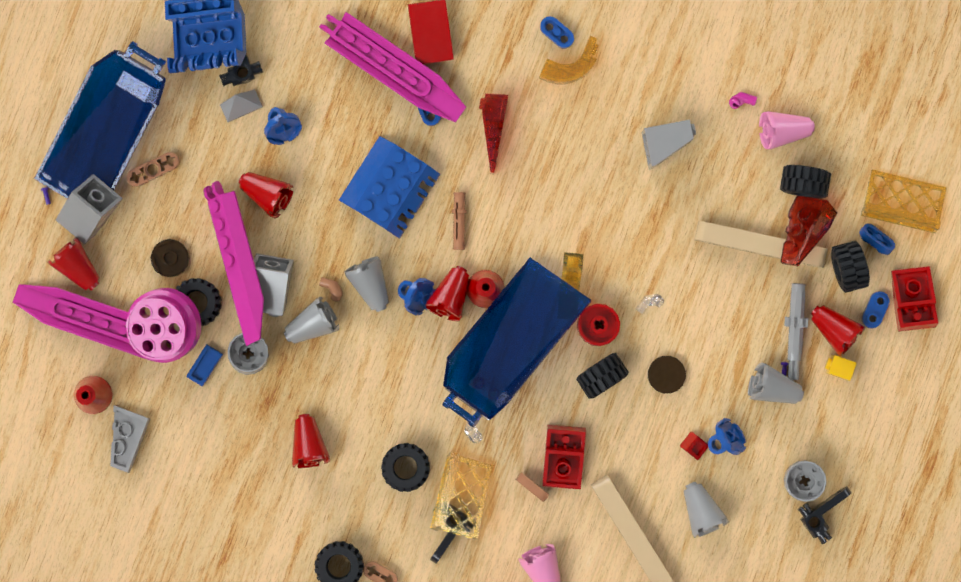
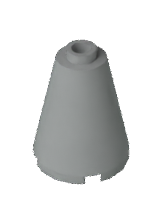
M378 256L363 260L361 264H355L344 271L345 276L371 310L379 312L387 308L386 304L389 303L382 264Z
M323 297L314 300L285 327L284 335L288 342L295 344L339 330V324L335 325L334 322L337 320V317L329 303L321 301Z
M762 362L756 366L754 370L757 373L755 376H751L748 385L750 399L796 404L802 400L804 391L801 385L766 363Z
M693 482L685 486L686 490L683 492L694 538L719 529V524L725 526L729 523L725 514L702 484Z

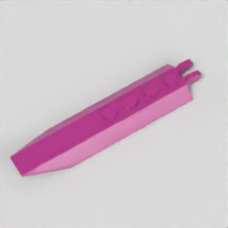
M345 12L341 21L329 14L326 16L329 22L337 26L334 31L326 25L321 24L319 26L321 30L330 35L324 44L416 107L456 123L466 106L438 74L347 12Z
M215 181L211 186H206L203 191L205 198L208 200V208L245 344L248 346L261 339L264 297L235 191L224 193L222 184L219 181Z
M18 285L13 303L43 324L147 359L140 355L128 340L126 332L128 312L57 287ZM138 324L137 328L142 332V326ZM156 324L157 331L161 332L160 325ZM148 340V346L153 349L152 342Z

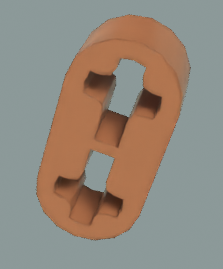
M522 472L515 479L542 502L548 498L549 494Z
M370 561L364 566V575L373 582H386L381 577L382 574L386 577L392 575V580L394 582L398 581L397 575L393 571L377 562ZM373 565H375V570L379 572L380 575L378 576L375 573L369 575V570L367 569V567H372Z

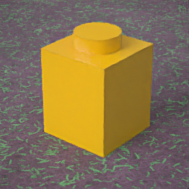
M832 355L831 358L828 357L825 364L826 374L851 381L856 362Z

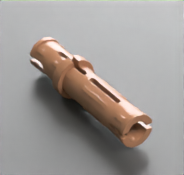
M453 192V250H465L466 193Z

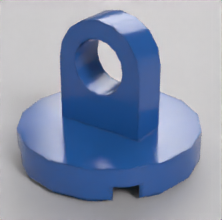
M274 107L268 114V123L264 128V134L267 140L274 145L285 144L284 141L288 140L290 142L299 135L302 130L301 121L297 115L286 113L284 109Z
M419 278L414 282L406 280L400 283L398 294L404 299L405 308L408 312L416 316L423 314L422 311L424 309L427 310L426 302L435 291L432 281L426 278Z
M723 418L716 423V434L708 441L709 450L714 454L728 451L733 455H739L746 449V446H744V443H746L745 436L737 424H732L728 418ZM716 439L722 444L721 449L715 446Z

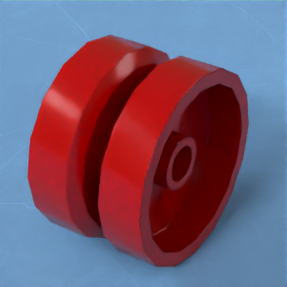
M594 304L581 312L577 320V330L584 342L591 346H603L611 343L617 337L620 331V320L613 308L605 304ZM600 322L602 327L596 329L595 323Z

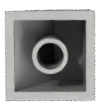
M690 120L643 129L641 133L648 169L655 168L694 139L693 137L696 135L695 126L690 123Z
M93 174L71 192L56 221L85 245L97 234L123 198Z
M256 253L254 263L264 297L263 313L273 317L283 316L294 260Z

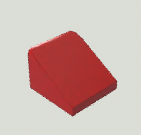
M690 432L680 444V447L696 460H699L707 450L708 444L699 436Z

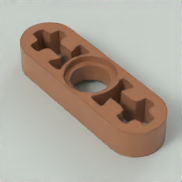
M172 152L165 153L130 170L127 174V181L134 187L142 186L175 170L180 163L179 157ZM169 156L172 159L175 158V161H173V166L169 164L163 166L165 168L164 171L162 170V166L158 163V161L160 160L161 163L167 162V157ZM152 164H156L159 169L155 175H150L148 172V167ZM144 168V172L148 176V178L145 179V176H142L139 178L138 183L135 181H131V179L133 178V174H142L143 172L141 171V169Z

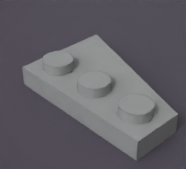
M114 405L110 466L130 473L150 418Z

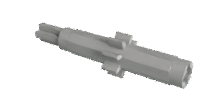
M792 283L790 316L785 317L784 325L789 327L787 360H789L788 378L791 380H799L803 327L808 328L809 319L804 318L806 284Z

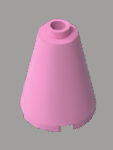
M767 111L761 114L759 120V127L763 128V133H759L761 143L765 149L770 150L809 137L815 130L814 122L809 117Z
M546 544L547 548L544 549L541 546L535 547L522 554L523 559H518L533 582H561L556 549L553 544Z

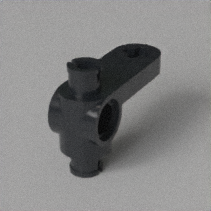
M246 53L241 65L227 68L228 72L219 76L223 87L231 83L233 86L249 83L255 79L254 75L263 73L259 61L250 64ZM240 69H247L248 74L246 77L241 78L238 76Z
M848 486L837 491L814 509H811L808 502L803 504V507L797 509L803 516L800 520L813 538L818 537L821 544H825L827 542L826 539L829 541L832 538L827 531L829 526L822 515L852 493ZM812 517H817L818 524L815 527L809 525V520Z
M441 501L437 503V506L441 509L435 506L433 511L439 514V520L447 524L451 529L430 558L435 564H437L460 529L468 535L470 529L467 526L472 529L475 525L467 520L468 515L460 509H457L450 503L446 506ZM454 513L459 514L461 517V521L458 524H453L450 521V516Z

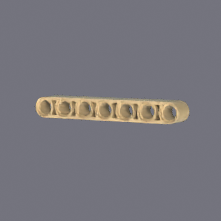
M698 221L695 240L699 242L818 268H824L828 249L704 221Z
M608 475L591 484L650 582H674Z

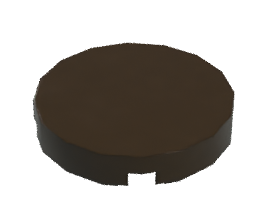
M173 239L162 240L156 244L150 257L155 271L166 277H175L183 273L190 259L186 247Z
M661 356L655 359L648 369L650 385L656 391L663 394L678 391L686 379V370L683 364L672 356Z

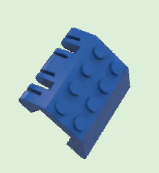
M239 0L165 1V20L173 22L174 59L167 58V67L170 74L185 72L188 66L191 71L220 68L222 62L225 67L242 64L247 51L245 14Z
M379 136L339 201L400 239L404 231L399 229L397 225L404 229L408 226L398 218L401 214H404L405 217L413 219L414 215L407 210L409 209L416 213L424 201L417 194L420 193L424 197L428 195L427 191L420 188L419 185L423 181L429 187H433L435 183L429 180L428 177L437 181L441 174L401 147Z

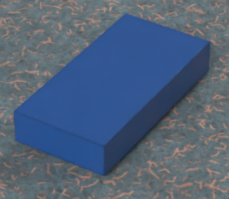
M206 344L186 377L203 387L223 354Z

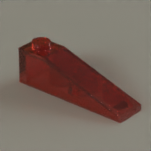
M485 93V98L480 100L479 109L482 110L490 174L494 175L508 95Z
M802 196L795 197L788 212L789 225L785 231L787 237L783 243L782 264L798 267L830 229L838 212L828 200Z

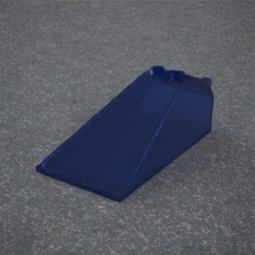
M132 41L125 53L121 50H113L91 65L34 179L67 199L72 191L93 174L114 191L159 106L166 78L159 73L166 61L162 58L158 59L138 47V44ZM135 53L155 65L154 69L152 70L132 58V54Z
M530 257L446 358L443 386L450 394L442 405L468 421V425L473 428L478 424L482 416L487 420H491L512 400L591 303V299ZM458 398L476 411L475 414L472 416L457 405L454 400Z

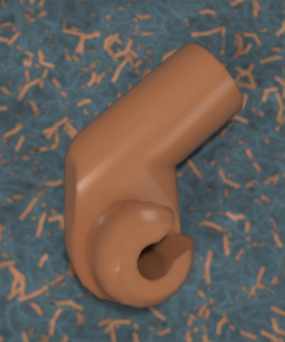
M321 277L319 286L329 289L333 301H340L343 291L339 283Z

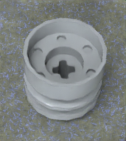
M241 333L230 342L228 359L232 367L239 373L245 375L255 374L261 371L267 364L269 357L268 346L262 337L260 340L246 346L243 333ZM248 349L254 354V356H250V359H246V356L243 355Z
M805 460L798 461L790 465L785 472L784 485L789 495L795 499L804 502L813 501L824 492L826 476L822 468L817 464ZM803 475L805 478H809L807 486L799 483Z

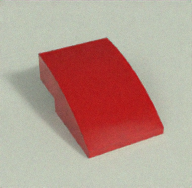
M446 0L408 4L415 59L422 64L454 60Z
M930 266L891 271L898 332L936 328L938 317Z
M547 424L542 486L581 490L586 428Z

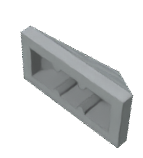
M255 89L236 94L220 104L227 122H231L263 107Z

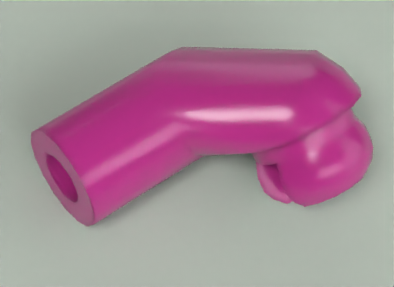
M739 92L730 98L729 105L732 109H737L744 103L755 106L757 97Z

